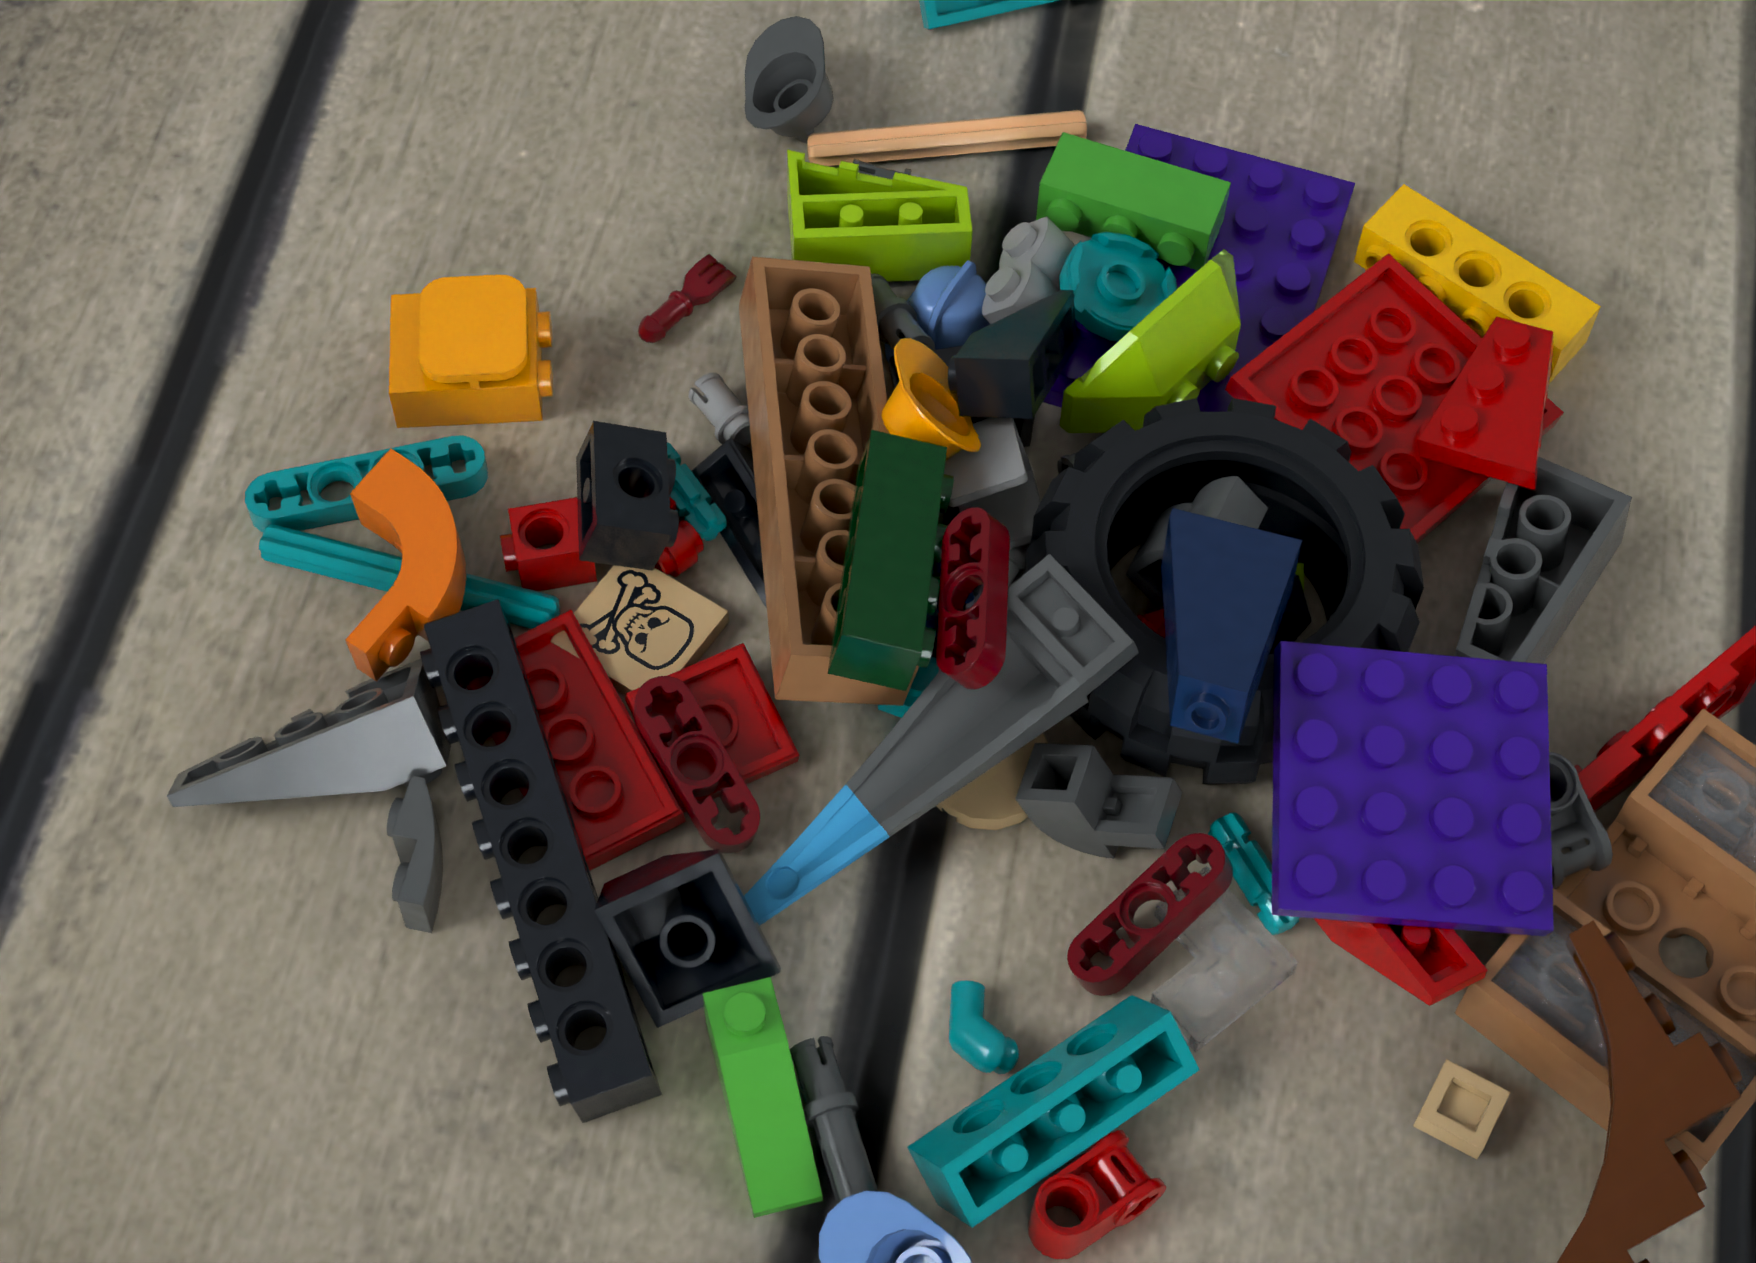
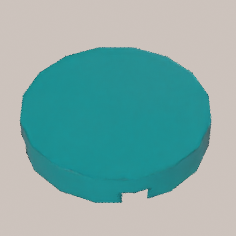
M1102 232L1094 234L1090 240L1083 241L1082 243L1080 241L1072 248L1060 272L1059 282L1060 290H1073L1075 319L1088 331L1109 341L1118 342L1177 290L1176 278L1170 267L1165 271L1163 266L1156 260L1159 254L1149 244L1126 234Z

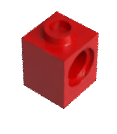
M577 497L508 509L512 533L500 535L506 572L519 571L522 588L539 592L597 582L595 562L579 560ZM544 544H555L554 547L548 549L537 548Z

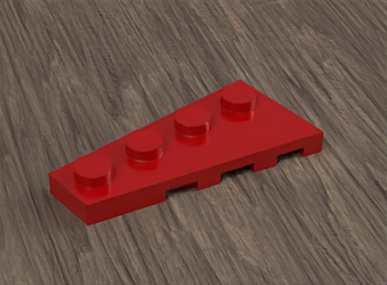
M1756 625L1673 695L1660 701L1628 732L1622 730L1613 736L1599 750L1596 755L1597 758L1584 769L1579 765L1574 766L1594 813L1649 773L1702 709H1705L1717 719H1721L1744 701L1756 681Z

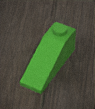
M771 977L703 993L706 1027L754 1218L823 1201L789 1044Z

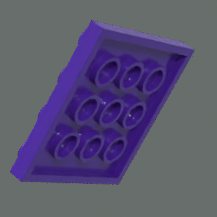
M1280 641L1274 649L1272 915L1531 936H1546L1554 931L1547 664Z

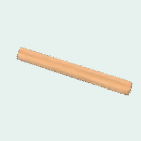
M1073 110L812 133L807 139V153L810 163L830 167L839 166L841 161L853 163L854 159L866 163L1055 147L1063 132L1086 139L1087 122L1083 111Z

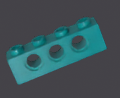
M1131 995L916 1140L907 1148L937 1205L973 1228L1200 1069L1171 1011Z

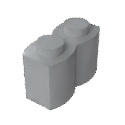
M1047 216L1030 223L1023 222L1016 225L1004 238L1002 243L1003 251L999 262L1000 270L992 275L985 287L986 295L983 301L982 315L990 324L1060 291L1059 275L1067 256L1075 244Z

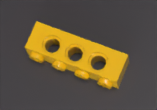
M1405 184L1363 225L1354 263L1367 270L1389 253L1481 338H1483L1496 317L1553 331L1554 349L1549 384L1587 342L1601 306Z

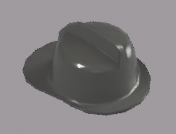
M795 16L781 19L769 26L755 40L750 49L745 66L744 108L746 119L755 128L771 129L778 135L796 137L801 142L807 144L808 136L814 133V128L830 112L834 98L832 86L825 72L824 41L821 30L810 19Z

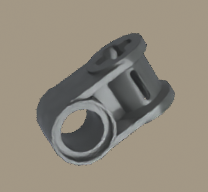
M1549 751L1553 888L1555 889L1563 883V878L1586 868L1592 871H1600L1607 868L1612 862L1613 853L1609 836L1593 811L1579 780L1577 770L1564 756ZM1584 839H1587L1589 841L1588 845H1586ZM1569 848L1571 852L1563 854L1561 850Z

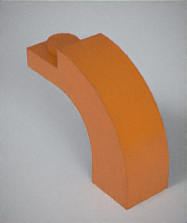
M391 448L350 493L361 525L392 544L402 553L401 568L394 584L345 639L357 669L376 682L390 666L396 667L406 659L413 648L417 635L428 641L424 624L459 613L466 587L464 551L446 498L436 483L420 467Z

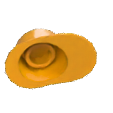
M912 338L900 339L894 347L895 364L900 381L885 404L881 414L888 432L893 435L947 447L946 460L962 449L969 452H978L981 442L973 427L971 417L959 416L957 393L950 392L948 385L949 367L934 351L923 343Z

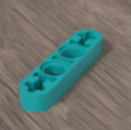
M464 435L449 436L391 448L416 464L424 472V466L432 465L433 481L442 491L447 501L476 494L484 487L488 479V467L481 444L475 439ZM390 448L269 472L258 476L249 484L245 491V503L253 525L263 533L269 525H278L303 531L359 519L351 495L343 500L331 502L323 499L320 494L324 487L335 481L348 482L355 488ZM464 460L466 471L454 473L452 462ZM300 491H308L311 504L303 506L304 501ZM281 497V508L269 511L270 499Z

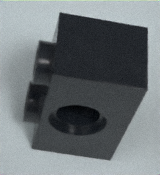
M593 421L576 457L579 560L653 571L665 547L671 548L674 545L679 526L677 510L670 509V494L675 483L676 463L674 459L668 458L666 432Z

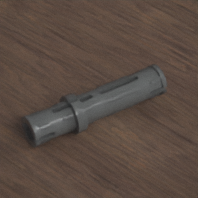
M820 1036L818 1039L819 1047L816 1048L814 1038H810L794 1045L790 1049V1053L806 1101L805 1109H803L807 1127L814 1128L838 1204L845 1197L865 1190L878 1191L854 1116L856 1114L855 1111L859 1110L856 1097L852 1092L846 1091L833 1050L832 1039L827 1036Z

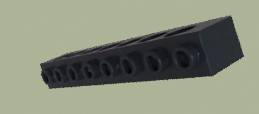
M499 599L424 624L430 649L421 651L420 656L432 688L442 686L448 704L437 707L439 719L449 744L460 742L465 761L454 764L455 771L466 801L477 799L483 818L472 822L473 830L483 858L487 860L495 857L501 878L490 881L491 889L502 919L513 917L520 938L509 941V948L520 979L525 980L532 977L538 1000L527 1003L540 1043L551 1039L558 1063L547 1066V1072L559 1106L571 1103L582 1123L662 1095L616 951L594 911L598 895L511 626ZM481 676H491L490 681L482 688L476 690L466 689L474 679ZM501 731L510 732L507 739L501 744L493 747L483 746L486 739L492 734ZM516 788L528 789L526 796L521 801L512 805L500 804L502 798L509 791ZM533 846L547 847L546 853L537 862L532 864L518 863L520 856L528 848ZM556 904L567 906L564 915L557 922L549 925L537 923L538 916L545 908ZM571 965H583L586 967L583 978L576 984L568 987L555 985L557 976L566 967ZM593 1026L606 1028V1035L603 1041L595 1048L589 1050L574 1048L575 1041L583 1030Z

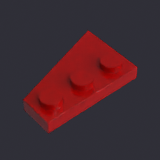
M1496 317L1418 438L1419 457L1535 490L1539 448L1541 449L1543 434V416L1548 396L1554 349L1553 331Z

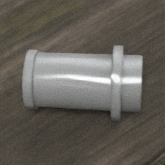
M708 373L703 375L695 382V385L705 395L702 396L697 389L691 388L688 396L690 401L701 410L715 427L714 435L719 443L724 444L729 438H732L744 446L748 445L751 442L748 404L743 405L719 374Z

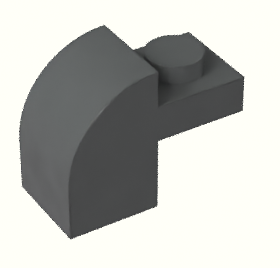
M1035 743L1015 799L1034 825L1052 839L1083 853L1114 859L1118 846L1165 849L1183 792L1174 778L1113 775L1096 748L1092 745Z

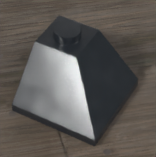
M720 849L665 855L614 878L603 885L594 911L657 1028L703 1008V993L772 977L781 971V967Z

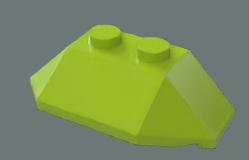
M1223 249L1219 254L1210 259L1100 357L1091 369L1069 385L1063 394L1059 426L1068 433H1105L1124 420L1136 431L1143 427L1144 415L1153 407L1196 399L1199 391L1211 380L1216 383L1222 381L1231 372L1239 357V353L1235 349L1241 321L1233 255Z

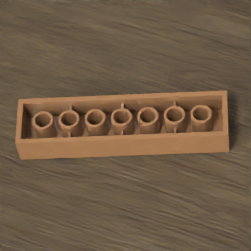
M752 256L739 302V315L775 700L903 706L919 666H916L906 691L827 674L857 470L871 430L890 434L881 417L883 408L887 403V393L870 267Z

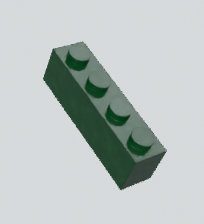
M871 430L857 470L827 674L906 691L916 666L928 667L933 652L936 629L925 626L927 614H934L940 593V576L932 574L933 563L939 564L941 561L942 540L948 525L938 523L939 513L945 514L947 511L954 483V476L944 474L947 447Z

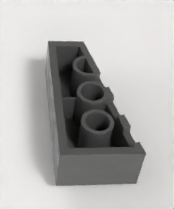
M1539 456L1535 490L1507 482L1498 507L1493 531L1484 553L1483 564L1471 597L1455 656L1544 664L1622 543L1632 497Z

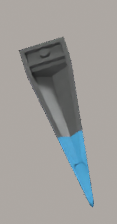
M1048 554L1008 587L1006 657L998 675L986 686L971 690L963 687L941 670L938 672L913 705L843 788L772 867L744 895L759 926L1088 703V694L1139 653L1135 642L1051 554Z

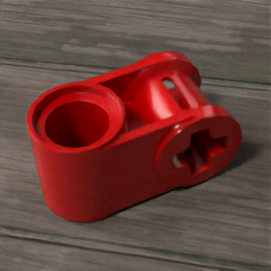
M1123 1130L1114 1131L1100 1139L1085 1151L1080 1158L1048 1178L1039 1187L1028 1220V1235L1033 1246L1043 1255L1053 1259H1069L1078 1255L1116 1227L1123 1226L1137 1218L1150 1208L1165 1192L1166 1185L1160 1177L1151 1179L1127 1148L1129 1138ZM1054 1206L1069 1208L1078 1216L1081 1223L1074 1227L1056 1225L1049 1219L1046 1210Z

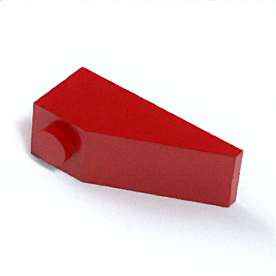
M1313 918L1332 942L1429 1006L1485 978L1488 971L1454 929Z

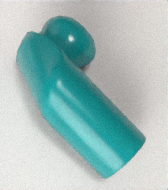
M967 980L953 983L951 986L948 1035L952 1049L974 1068L984 1073H991L993 1071L997 1074H1006L1010 1072L1018 1062L1019 1048L1014 1039L1004 1036L999 1029L984 1019V985Z

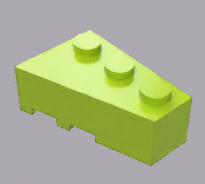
M787 150V200L792 260L869 266L871 274H879L887 282L920 280L932 269L941 266L962 267L966 261L970 260L973 230L968 189L966 186L898 172L894 173L893 180L859 173V164L841 161L839 167L834 168L805 162V153Z

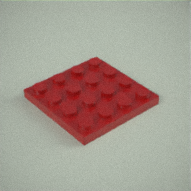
M1389 253L1232 375L1225 388L1235 399L1276 406L1274 419L1303 430L1308 421L1312 419L1348 441L1352 452L1349 463L1358 471L1374 465L1398 499L1405 513L1400 529H1410L1417 544L1493 479L1419 457L1418 438L1482 338ZM1549 398L1545 402L1542 436L1556 425L1564 413Z

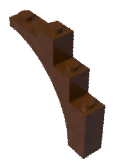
M1593 920L1568 934L1566 948L1591 995L1606 1048L1610 1113L1603 1165L1585 1217L1557 1263H1634L1628 1253L1629 1250L1705 1207L1698 1195L1699 1192L1707 1189L1700 1172L1683 1149L1672 1154L1666 1142L1734 1105L1741 1098V1094L1735 1087V1084L1742 1081L1743 1078L1725 1047L1720 1042L1709 1046L1701 1032L1675 1046L1673 1045L1668 1035L1675 1032L1676 1027L1665 1007L1653 993L1644 998L1642 997L1628 975L1629 972L1636 969V965L1627 948L1614 931L1603 936ZM1645 1258L1644 1260H1642V1261H1640V1262H1638V1263H1650V1262Z

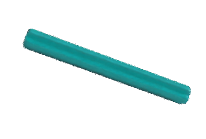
M278 525L267 526L259 543L261 557L265 561L387 592L394 584L402 564V557ZM466 573V587L461 611L499 599L509 623L531 629L560 614L559 599L554 595Z

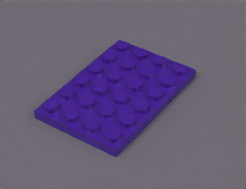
M1135 124L1125 151L1231 182L1224 220L1207 262L1223 249L1233 255L1241 321L1235 349L1239 353V357L1231 372L1222 381L1216 383L1211 380L1199 391L1197 397L1201 412H1227L1228 405L1233 397L1225 388L1231 376L1315 311L1352 198L1355 183ZM1156 259L1165 271L1170 267L1176 278L1177 289L1198 271L1186 266L1169 264L1163 259ZM1076 319L1077 347L1043 401L1044 403L1061 408L1064 390L1078 377H1082L1094 366L1100 357L1117 343V341H1109L1088 331Z

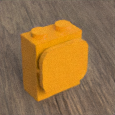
M508 275L457 276L433 280L423 288L421 293L391 295L389 397L397 428L543 421L542 397L553 396V373L551 360H542V348L552 347L553 337L550 311H539L536 288H524L519 280Z

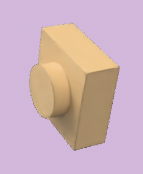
M1446 1059L1413 1126L1478 1159L1509 1097L1510 1091Z

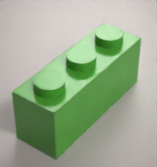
M1063 132L1040 182L1036 220L1047 216L1061 231H1071L1087 237H1092L1094 234L1102 232L1126 234L1149 244L1159 254L1158 258L1163 259L1169 264L1199 270L1206 264L1223 223L1231 182Z

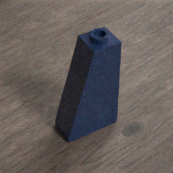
M1172 508L1169 515L1161 565L1170 726L1238 744L1292 592L1302 540Z

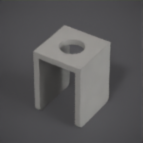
M990 417L973 423V427L981 442L980 450L978 452H969L962 449L945 461L944 474L954 476L949 506H959L960 512L972 507L982 508L1008 529L1010 549L1031 542L1033 517L1041 501L1034 473L1013 418Z

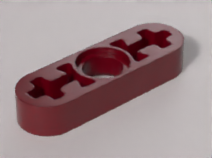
M979 507L968 508L960 512L950 522L943 536L936 661L939 669L963 687L971 690L986 686L998 675L1006 657L1010 535L1008 529L1002 523ZM983 584V591L979 599L969 609L964 610L965 601L970 593L977 586Z
M658 676L646 681L639 688L635 697L634 720L637 728L704 842L713 850L720 849L721 853H736L744 850L754 840L760 823V810L756 800L688 686L681 680L670 676ZM660 696L665 703H671L675 700L679 703L676 706L674 718L683 735L679 736L670 747H666L663 742L672 740L673 731L667 720L662 715L653 718L648 715L652 711L653 698ZM691 726H694L697 730L685 733ZM692 748L707 751L715 761V771L711 776L700 781L686 778L681 774L677 766V760L683 752ZM723 781H726L730 786L722 788L720 799L726 809L731 814L739 811L745 814L740 824L741 833L735 835L728 827L717 830L713 826L717 822L719 811L709 794L714 792ZM709 795L701 804L696 800L698 797Z
M1193 833L1180 838L1073 939L1067 955L1068 965L1085 990L1094 995L1108 996L1124 989L1228 889L1233 878V867L1220 842L1204 833ZM1197 860L1202 864L1209 863L1212 869L1209 873L1202 876L1195 871L1190 873L1187 867L1191 862ZM1169 881L1173 882L1178 891L1180 889L1183 891L1185 897L1181 901L1177 900L1173 891L1166 885ZM1160 900L1168 905L1166 917L1157 926L1144 929L1134 925L1135 912L1145 902ZM1121 927L1124 928L1129 938L1135 943L1133 947L1129 948L1124 939L1120 940L1116 934ZM1100 952L1104 956L1110 955L1113 963L1110 967L1103 970L1100 966H1093L1090 959L1094 954Z

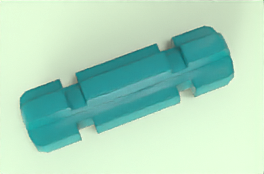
M667 442L668 458L674 459L676 463L675 483L670 497L676 502L679 517L685 516L684 520L695 528L701 539L711 541L717 538L718 533L726 527V517L716 503L709 505L711 503L710 495L686 463L681 465L680 455L671 443Z
M1233 812L1218 818L1210 825L1208 835L1217 839L1222 845L1232 864L1235 881L1250 905L1253 907L1259 906L1261 911L1257 913V916L1267 932L1272 935H1278L1294 927L1299 922L1300 917L1272 915V864L1256 840H1249L1248 836L1252 832L1242 816Z

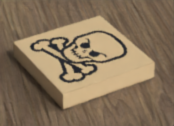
M613 565L574 612L614 688L625 696L626 693L640 688L646 681L654 677L667 676L697 663L729 623L728 610L660 570L654 568L651 571ZM565 630L557 633L552 638V643L579 658Z

